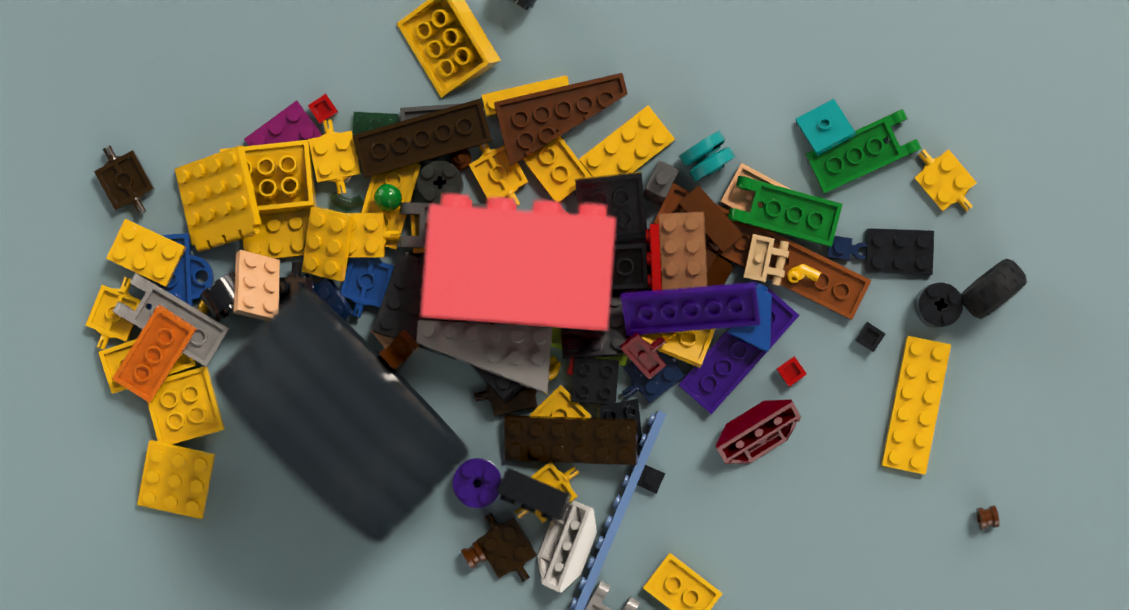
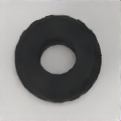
M1006 258L985 272L963 291L962 303L974 317L983 319L1005 304L1026 285V275L1014 260Z

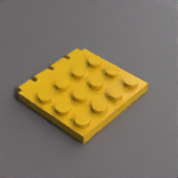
M236 146L175 168L191 243L196 246V250L199 253L259 233L258 225L261 224L244 146Z

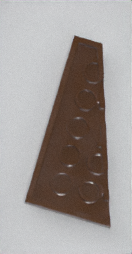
M623 73L494 102L509 167L627 96L628 92Z

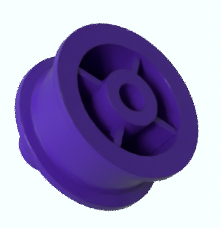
M469 459L462 463L455 472L453 478L454 493L466 506L472 508L486 507L493 503L500 494L497 493V490L502 480L498 468L486 459ZM475 479L481 480L482 484L481 486L476 487L473 484V481Z

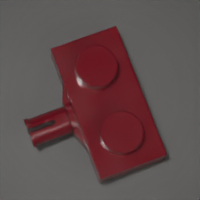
M635 332L620 345L621 350L648 379H651L666 366L657 353V350L667 343L661 335L650 344L638 332Z

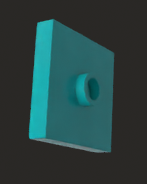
M835 99L795 119L798 127L817 156L856 136L855 130Z

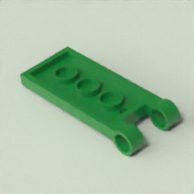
M903 109L856 130V136L818 156L814 150L805 154L823 194L922 149L918 139L900 146L893 133L892 126L908 119ZM884 138H888V139H889V143H888V144H885V143H884V141H883Z
M738 176L736 187L746 191H753L754 194L749 212L730 208L728 218L731 221L832 247L843 204L749 177ZM758 202H762V203H763V207H762V208H759V207H758V205H757Z

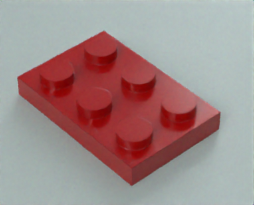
M650 224V229L646 230V241L648 244H651V252H647V264L652 266V274H648V287L652 288V291L662 290L659 224Z

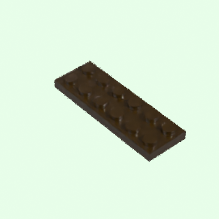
M480 99L352 135L365 179L492 142Z
M506 415L504 417L505 460L637 465L638 463L637 420Z

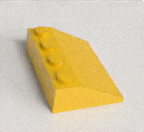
M427 0L396 23L441 98L475 79L501 61L465 0Z
M308 140L244 146L259 216L309 211L311 207H317ZM230 148L220 149V152Z

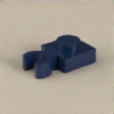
M834 236L832 247H828L827 258L849 261L851 254L856 259H865V255L858 253V248H866L867 244L860 242L852 245L853 238Z

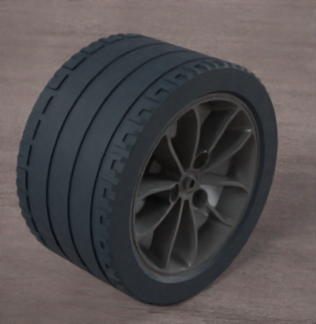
M300 288L291 297V301L289 303L286 302L270 318V322L265 323L249 339V343H245L228 359V364H223L213 375L214 385L221 397L267 451L326 508L354 531L372 542H383L393 532V528H397L413 512V508H417L434 491V487H438L455 470L454 467L459 466L469 456V450L424 398L341 316L307 288Z

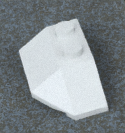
M572 501L568 505L562 520L556 519L555 522H550L537 556L542 585L555 591L563 592L581 575L597 534L593 508L577 501Z

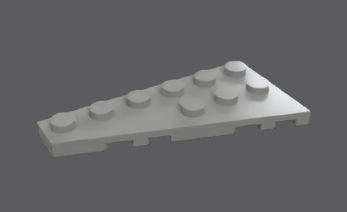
M418 320L416 342L419 345L447 354L457 360L465 361L475 365V367L521 383V385L531 387L548 395L552 327Z

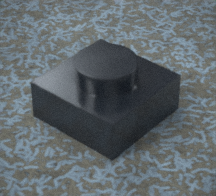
M866 322L854 341L874 352L886 333Z
M645 464L637 485L657 494L665 473Z

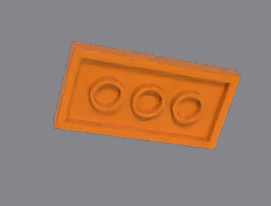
M158 305L112 379L150 403L190 342L197 328L163 306Z

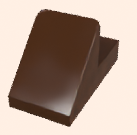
M404 329L379 354L398 372L420 345Z

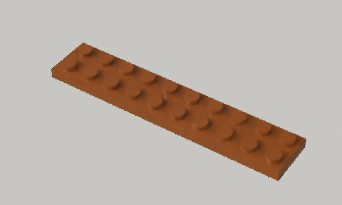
M673 183L654 224H659V214L679 213L678 209L680 207L678 203L690 191ZM717 205L728 217L729 210ZM731 221L743 236L723 254L719 251L715 254L745 268L752 234L774 238L773 247L778 249L780 241L789 242V257L785 260L783 269L785 275L781 279L780 286L853 320L871 283L870 279L770 230ZM706 237V249L714 252L708 245L710 240ZM771 255L769 267L775 268L777 256ZM800 264H805L821 272L817 282L805 277L797 283H791L788 280L787 274L791 268ZM767 274L766 279L772 281L773 275Z

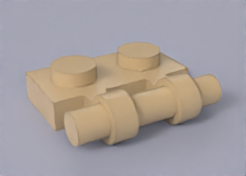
M752 234L743 278L765 283L767 274L773 275L771 284L780 286L781 279L785 275L783 270L785 260L789 257V242L780 241L778 249L773 247L774 238ZM771 255L777 256L775 268L769 267Z

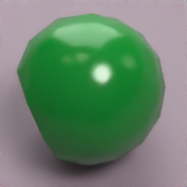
M383 184L376 190L374 201L381 210L387 212L394 211L402 202V194L394 185Z

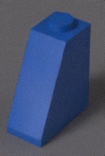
M756 283L760 325L730 327L726 333L764 352H768L770 349L772 294L767 292L768 288L766 286Z

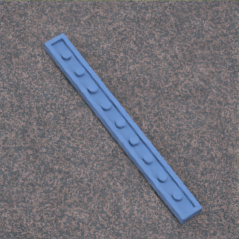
M657 410V413H652L647 423L650 426L647 435L643 433L638 445L642 447L638 455L637 465H630L633 467L630 476L625 475L621 485L625 489L622 496L617 495L613 507L616 508L613 517L609 515L604 525V528L607 529L606 534L598 539L595 547L599 549L596 557L591 556L586 568L590 570L587 578L582 577L578 587L581 593L578 599L574 597L569 610L585 609L666 417V414Z

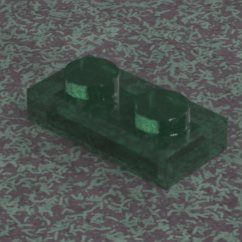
M354 112L353 135L397 123L398 114Z

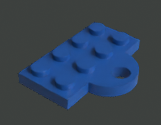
M189 233L162 235L185 246V252L168 287L149 278L147 279L194 307V300L200 299V294L207 287L211 290L214 283L213 269L203 258L191 255ZM200 271H206L208 274V280L205 283H199L197 280V274ZM148 303V310H150L152 305Z

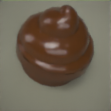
M468 150L450 155V163L458 170L467 169L472 162V157Z

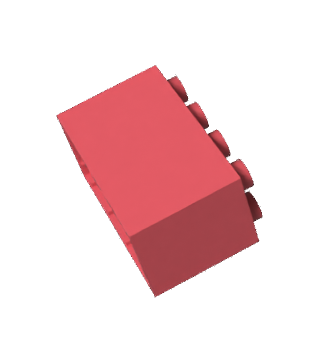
M442 194L441 205H430L422 316L433 319L607 331L615 218L606 217L607 206L597 204H579V215L561 214V203L554 201H533V212L517 211L515 199L488 197L486 209L472 208V200H469V196Z

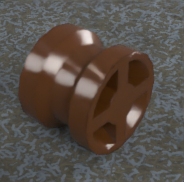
M995 505L990 506L988 509H976L980 530H984L989 526L994 528L1000 526L999 515Z
M477 541L473 542L471 547L461 550L471 569L475 568L480 561L485 562L487 560Z

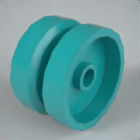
M720 130L679 155L684 166L699 162L689 171L694 182L705 176L709 177L725 167L724 164L736 157L731 147H725L717 152L726 140Z

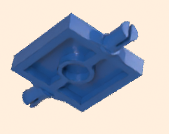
M350 258L340 292L344 297L356 303L352 316L361 318L364 305H373L381 308L395 268L394 265L384 263L378 258Z

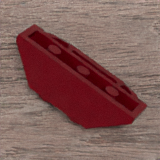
M791 399L764 400L726 423L715 447L725 464L751 463L787 441L801 416Z

